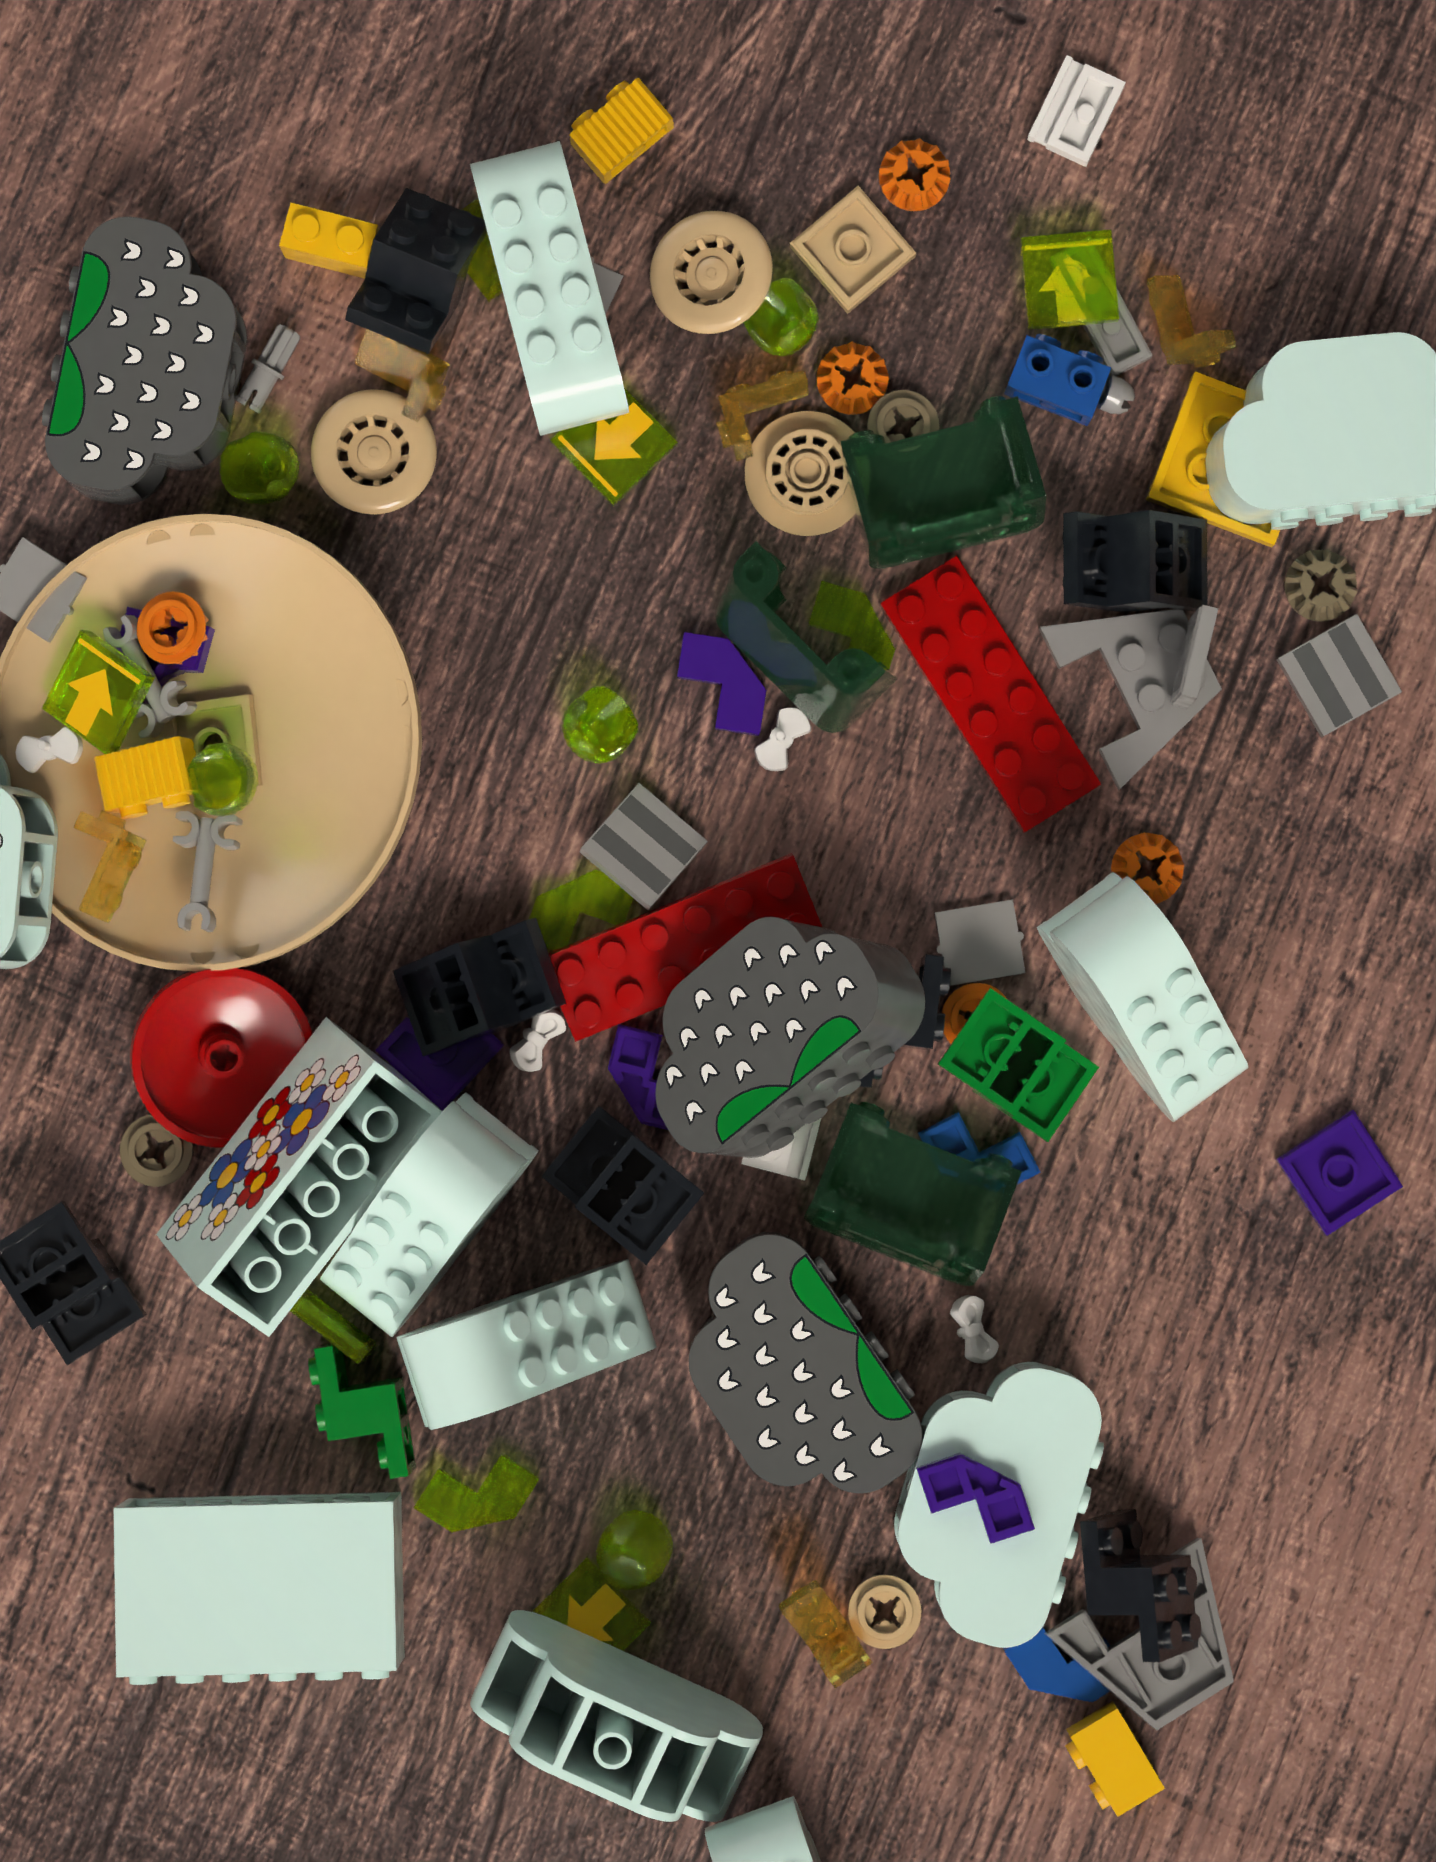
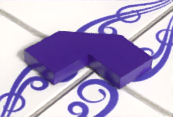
M684 632L677 678L722 685L715 730L760 736L767 691L729 639Z
M618 1024L608 1070L640 1123L668 1130L657 1108V1080L652 1079L663 1035Z
M962 1453L916 1467L931 1514L976 1500L990 1544L1035 1529L1019 1482Z

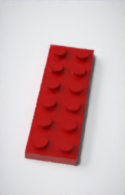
M957 556L880 603L879 606L1023 833L1101 785V782Z
M790 853L550 952L549 956L567 1003L560 1007L575 1042L666 1005L672 990L685 977L755 920L765 917H776L822 927L794 855Z

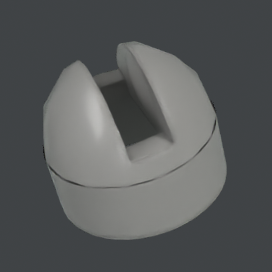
M1110 375L1105 383L1097 408L1110 414L1127 412L1131 407L1127 401H1134L1135 399L1134 389L1124 379Z

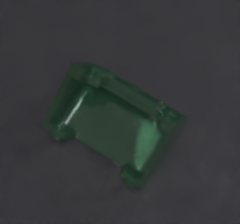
M1003 396L986 399L979 405L980 409L974 413L972 422L886 443L884 436L874 434L871 430H863L850 435L847 440L841 441L843 461L865 552L871 568L884 569L1023 534L1043 524L1047 495L1018 396L1009 399Z
M755 541L739 557L733 567L716 606V623L721 631L818 728L830 733L843 732L898 678L881 661L877 662L865 651L855 648L842 651L826 665L775 613L787 600L780 588L781 574L787 567L770 550Z
M851 1102L814 1189L804 1219L809 1224L823 1231L947 1281L963 1286H973L985 1272L1022 1171L1013 1168V1163L1009 1159L997 1154L989 1153L986 1158H977L974 1162L890 1129V1121L884 1117L885 1111L882 1108L868 1102H860L859 1105Z

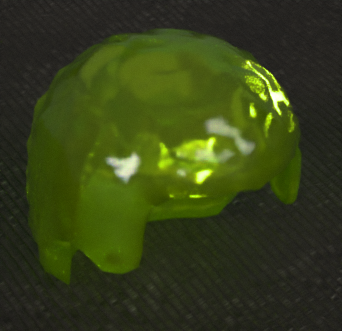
M782 277L771 282L767 296L761 306L743 323L751 339L759 348L772 355L787 356L800 351L812 339L819 321V314L815 303L801 286L791 278Z
M254 431L225 446L221 454L219 473L222 483L231 496L247 503L265 505L280 501L288 495L298 479L300 461L294 447L283 437L272 433Z
M595 686L569 705L563 714L561 729L566 744L576 756L591 763L602 764L620 757L637 735L639 727L634 713L622 697L606 686Z
M230 743L207 745L205 749L192 759L188 767L193 791H190L194 797L193 805L209 815L228 816L236 814L250 804L257 791L256 788L259 781L256 764L246 751Z
M639 1510L623 1512L604 1529L599 1537L596 1548L599 1571L609 1584L618 1589L636 1590L649 1586L662 1576L673 1551L672 1536L668 1528L662 1524V1521L651 1513Z

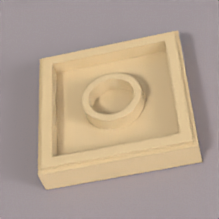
M859 186L854 188L790 242V248L847 314L916 257L914 249Z

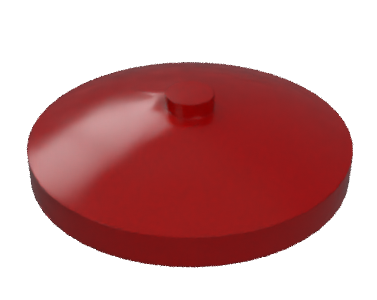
M245 967L211 971V969L195 972L189 971L161 988L141 1013L134 1029L130 1049L133 1081L149 1113L170 1133L193 1144L224 1148L311 1037L312 1030L305 1013L293 996L282 985L263 973Z

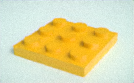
M1195 371L1191 377L1146 500L1189 517L1205 519L1208 524L1272 548L1276 543L1280 530H1272L1271 523L1251 525L1230 519L1213 502L1209 493V484L1207 483L1205 458L1208 445L1214 434L1244 407L1243 402L1246 390Z

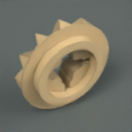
M873 1575L855 1589L849 1601L848 1616L853 1631L864 1643L875 1648L890 1649L904 1644L915 1634L921 1621V1604L917 1593L906 1581L894 1575ZM898 1596L899 1598L895 1601L896 1604L892 1610L900 1624L897 1626L893 1621L890 1622L888 1619L883 1618L871 1626L870 1624L874 1621L873 1617L877 1611L870 1598L873 1597L876 1601L880 1600L885 1604L890 1599L893 1600Z

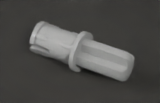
M281 324L276 326L258 360L252 359L251 363L254 364V367L234 400L245 406L252 392L256 390L257 394L249 409L258 414L261 413V409L277 380L283 381L285 377L281 373L300 341V335L297 332Z

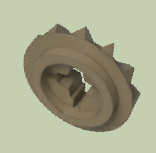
M898 390L884 395L872 407L868 417L867 429L871 445L875 447L883 458L898 461L899 463L920 460L933 448L939 434V418L934 406L921 394L909 390ZM894 410L904 421L921 419L910 430L911 444L901 433L886 435L896 425Z
M1330 549L1310 550L1299 556L1289 567L1284 583L1285 594L1291 607L1302 617L1318 622L1333 620L1341 616L1350 608L1358 592L1356 572L1347 562L1346 557L1340 556ZM1333 571L1334 574L1331 577L1332 580L1329 583V587L1333 590L1332 593L1334 595H1329L1323 591L1318 596L1315 595L1312 600L1308 598L1312 593L1315 583L1307 572L1320 578Z
M151 1114L135 1120L126 1129L120 1143V1158L126 1172L137 1182L153 1187L165 1186L178 1180L188 1170L194 1153L191 1142L170 1133ZM148 1132L159 1143L174 1141V1144L169 1146L170 1149L164 1152L166 1168L157 1158L140 1160V1157L145 1155V1152L151 1148Z

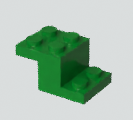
M992 988L988 989L938 1062V1065L973 1088L972 1091L1046 1142H1049L1099 1069V1066L1065 1044L1066 1039Z
M328 1342L315 1348V1355L308 1359V1366L312 1385L320 1386L322 1400L319 1404H315L319 1432L326 1431L328 1441L383 1433L384 1437H382L381 1441H377L381 1469H389L390 1479L409 1476L416 1468L403 1377L349 1385L343 1346L337 1342Z

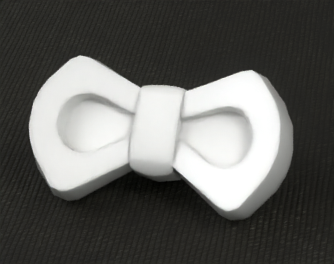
M791 707L780 709L777 714L776 727L771 731L769 739L754 748L756 759L764 769L783 771L788 768L787 749L791 747L795 738L808 734L812 729L807 715L802 710Z
M68 726L62 728L54 736H43L40 739L32 736H23L16 747V759L29 773H35L46 760L56 758L69 764H75L82 755L83 742L79 734Z
M552 1009L533 1017L531 1028H526L523 1031L524 1039L510 1048L511 1060L518 1069L533 1072L542 1068V1049L549 1039L566 1031L562 1015L557 1010Z
M965 1295L953 1303L950 1314L961 1327L957 1330V1335L965 1339V1358L974 1363H986L996 1355L999 1344L984 1331L981 1322L984 1301L976 1296Z

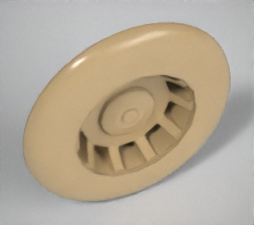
M705 211L690 215L670 228L656 247L650 267V286L654 300L665 317L684 330L699 334H715L731 330L748 320L758 310L767 296L773 273L770 249L760 231L752 223L739 215L725 211ZM709 243H717V247L708 248L707 245ZM728 245L733 246L732 253L726 251ZM700 248V252L693 257L690 256L691 253ZM743 259L744 264L740 267L738 262ZM684 263H687L688 267L686 272H681ZM687 283L689 289H682L681 284ZM695 297H697L698 299H700V300L697 301L696 303H693V302L691 301V300H693Z
M379 389L354 392L335 402L319 420L311 443L313 471L325 493L344 508L363 514L393 512L415 500L429 483L437 458L435 435L424 413L407 398L394 392ZM376 420L386 421V427L376 426ZM362 422H368V427L361 430L355 427ZM396 427L403 432L400 438H396L393 434ZM351 432L353 437L349 444L343 442L347 433ZM408 445L409 454L402 455V447ZM341 451L347 452L348 461H340ZM401 464H404L405 467L400 474H398L397 470L399 469ZM351 469L357 474L352 479L345 473ZM393 479L391 482L382 485L383 480ZM365 480L373 482V486L362 484Z
M800 411L779 417L758 434L746 458L745 485L753 506L767 522L790 534L815 536L841 527L860 509L869 489L870 463L863 443L848 425L825 413ZM806 440L805 444L797 446L794 444L795 441ZM813 440L822 442L825 445L823 447L815 445ZM783 448H787L789 451L784 457L778 455ZM833 450L839 459L833 460L829 452ZM780 465L781 473L775 476L772 475V467ZM835 469L843 470V479L835 477ZM780 483H783L787 489L783 495L776 487ZM833 486L837 489V492L832 497H829L826 492ZM792 496L801 498L803 500L802 505L791 502ZM817 497L821 499V504L809 505L810 499Z

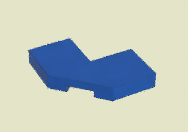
M959 1112L918 1132L939 1174L1002 1193L1041 1173L1020 1132L980 1152Z
M1043 1627L1029 1641L1018 1646L1003 1648L1029 1690L1088 1702H1095L1109 1692L1103 1684L1073 1658L1065 1661L1053 1641L1044 1634L1046 1631ZM1103 1636L1102 1639L1105 1642L1106 1646L1110 1647V1644Z

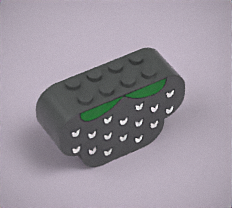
M118 217L108 220L98 226L88 237L83 247L80 265H74L71 270L69 292L74 293L71 310H65L61 319L60 336L65 338L62 355L56 354L52 363L51 381L56 382L53 399H47L44 404L42 425L47 427L45 447L49 461L54 469L82 495L93 500L128 505L143 501L154 494L163 483L168 469L179 471L200 469L212 463L222 453L230 435L236 404L234 398L238 394L248 336L244 320L233 305L229 295L219 284L202 276L198 263L175 230L163 223L137 217Z
M765 917L755 920L685 977L672 990L667 999L663 1013V1031L673 1054L664 1063L656 1083V1103L662 1120L675 1141L692 1152L757 1158L787 1146L793 1141V1134L805 1124L813 1123L822 1118L828 1111V1105L838 1097L854 1092L861 1085L860 1079L870 1071L889 1064L895 1057L894 1052L913 1037L922 1022L925 1010V994L922 983L908 959L892 946L847 937L827 928L776 917Z
M762 1232L749 1236L725 1252L712 1270L709 1281V1302L714 1315L706 1320L697 1330L689 1352V1372L695 1387L747 1464L763 1480L779 1486H796L804 1484L822 1473L831 1484L851 1493H870L883 1488L912 1466L921 1448L922 1430L920 1421L908 1399L915 1395L898 1369L892 1373L888 1372L882 1363L883 1360L889 1357L872 1331L866 1335L862 1334L856 1325V1322L861 1320L862 1316L846 1293L838 1298L830 1287V1284L837 1279L820 1255L812 1260L800 1243L785 1234Z

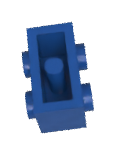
M1037 334L1033 338L1026 335L1004 395L1088 426L1112 367L1104 365V359L1092 352L1079 350L1078 354L1064 350L1061 348L1062 343L1050 336ZM1033 366L1040 367L1043 371H1037ZM1075 382L1082 383L1085 388L1077 386Z

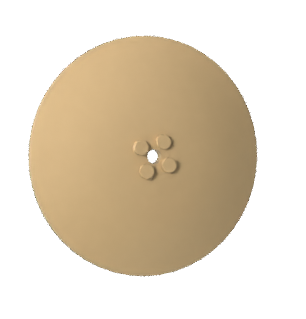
M193 514L154 520L121 531L92 546L71 561L47 583L26 609L1 654L0 754L8 766L11 786L31 790L45 799L55 814L58 826L52 913L63 924L85 940L109 953L143 965L167 970L192 972L211 969V971L235 969L255 965L281 956L309 942L330 928L356 905L374 884L390 860L404 832L414 803L422 752L421 711L416 683L407 654L391 621L379 602L364 584L330 554L317 545L285 529L258 520L232 515ZM76 571L86 577L87 580L72 605L74 613L65 617L51 643L47 642L26 627L53 591ZM172 591L187 594L199 602L204 615L209 620L206 626L215 629L204 672L184 673L168 681L186 682L187 686L177 694V703L180 705L186 701L196 702L197 708L193 713L176 716L171 721L165 723L163 731L155 738L139 737L138 733L148 725V716L145 714L140 718L129 717L128 712L130 708L137 703L110 697L113 716L100 708L87 736L65 722L79 694L77 690L67 683L104 669L108 678L111 667L109 663L79 643L80 638L113 660L116 647L106 642L103 629L106 627H117L120 632L123 624L121 617L125 615L127 607L142 610L155 596ZM68 726L73 728L82 739L83 752L75 764H69L56 758L46 760L35 773H29L16 759V747L23 736H32L39 739L43 736H54L62 728ZM217 733L223 740V750L219 756L210 759L204 752V742L208 736ZM175 736L193 740L203 792L190 795V804L175 808H163V803L161 802L147 806L148 814L129 819H121L120 813L105 811L94 757ZM179 811H189L200 818L216 819L221 814L231 813L243 820L242 825H230L224 831L225 839H233L240 843L239 849L230 851L215 844L208 908L214 912L216 917V927L213 932H206L201 929L203 920L201 913L196 914L192 918L190 931L179 928L177 923L178 913L181 908L190 903L196 846L184 848L173 842V836H186L192 828L190 822H181L175 818L176 813Z

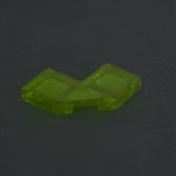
M821 581L808 626L851 638L839 682L882 694L895 652L892 642L887 633H885L865 593Z
M595 869L537 896L529 919H537L547 949L555 951L569 945L580 913L613 925H618L626 921L634 898L605 873Z
M501 1454L477 1492L438 1468L414 1506V1509L450 1532L514 1519L540 1477L504 1454Z

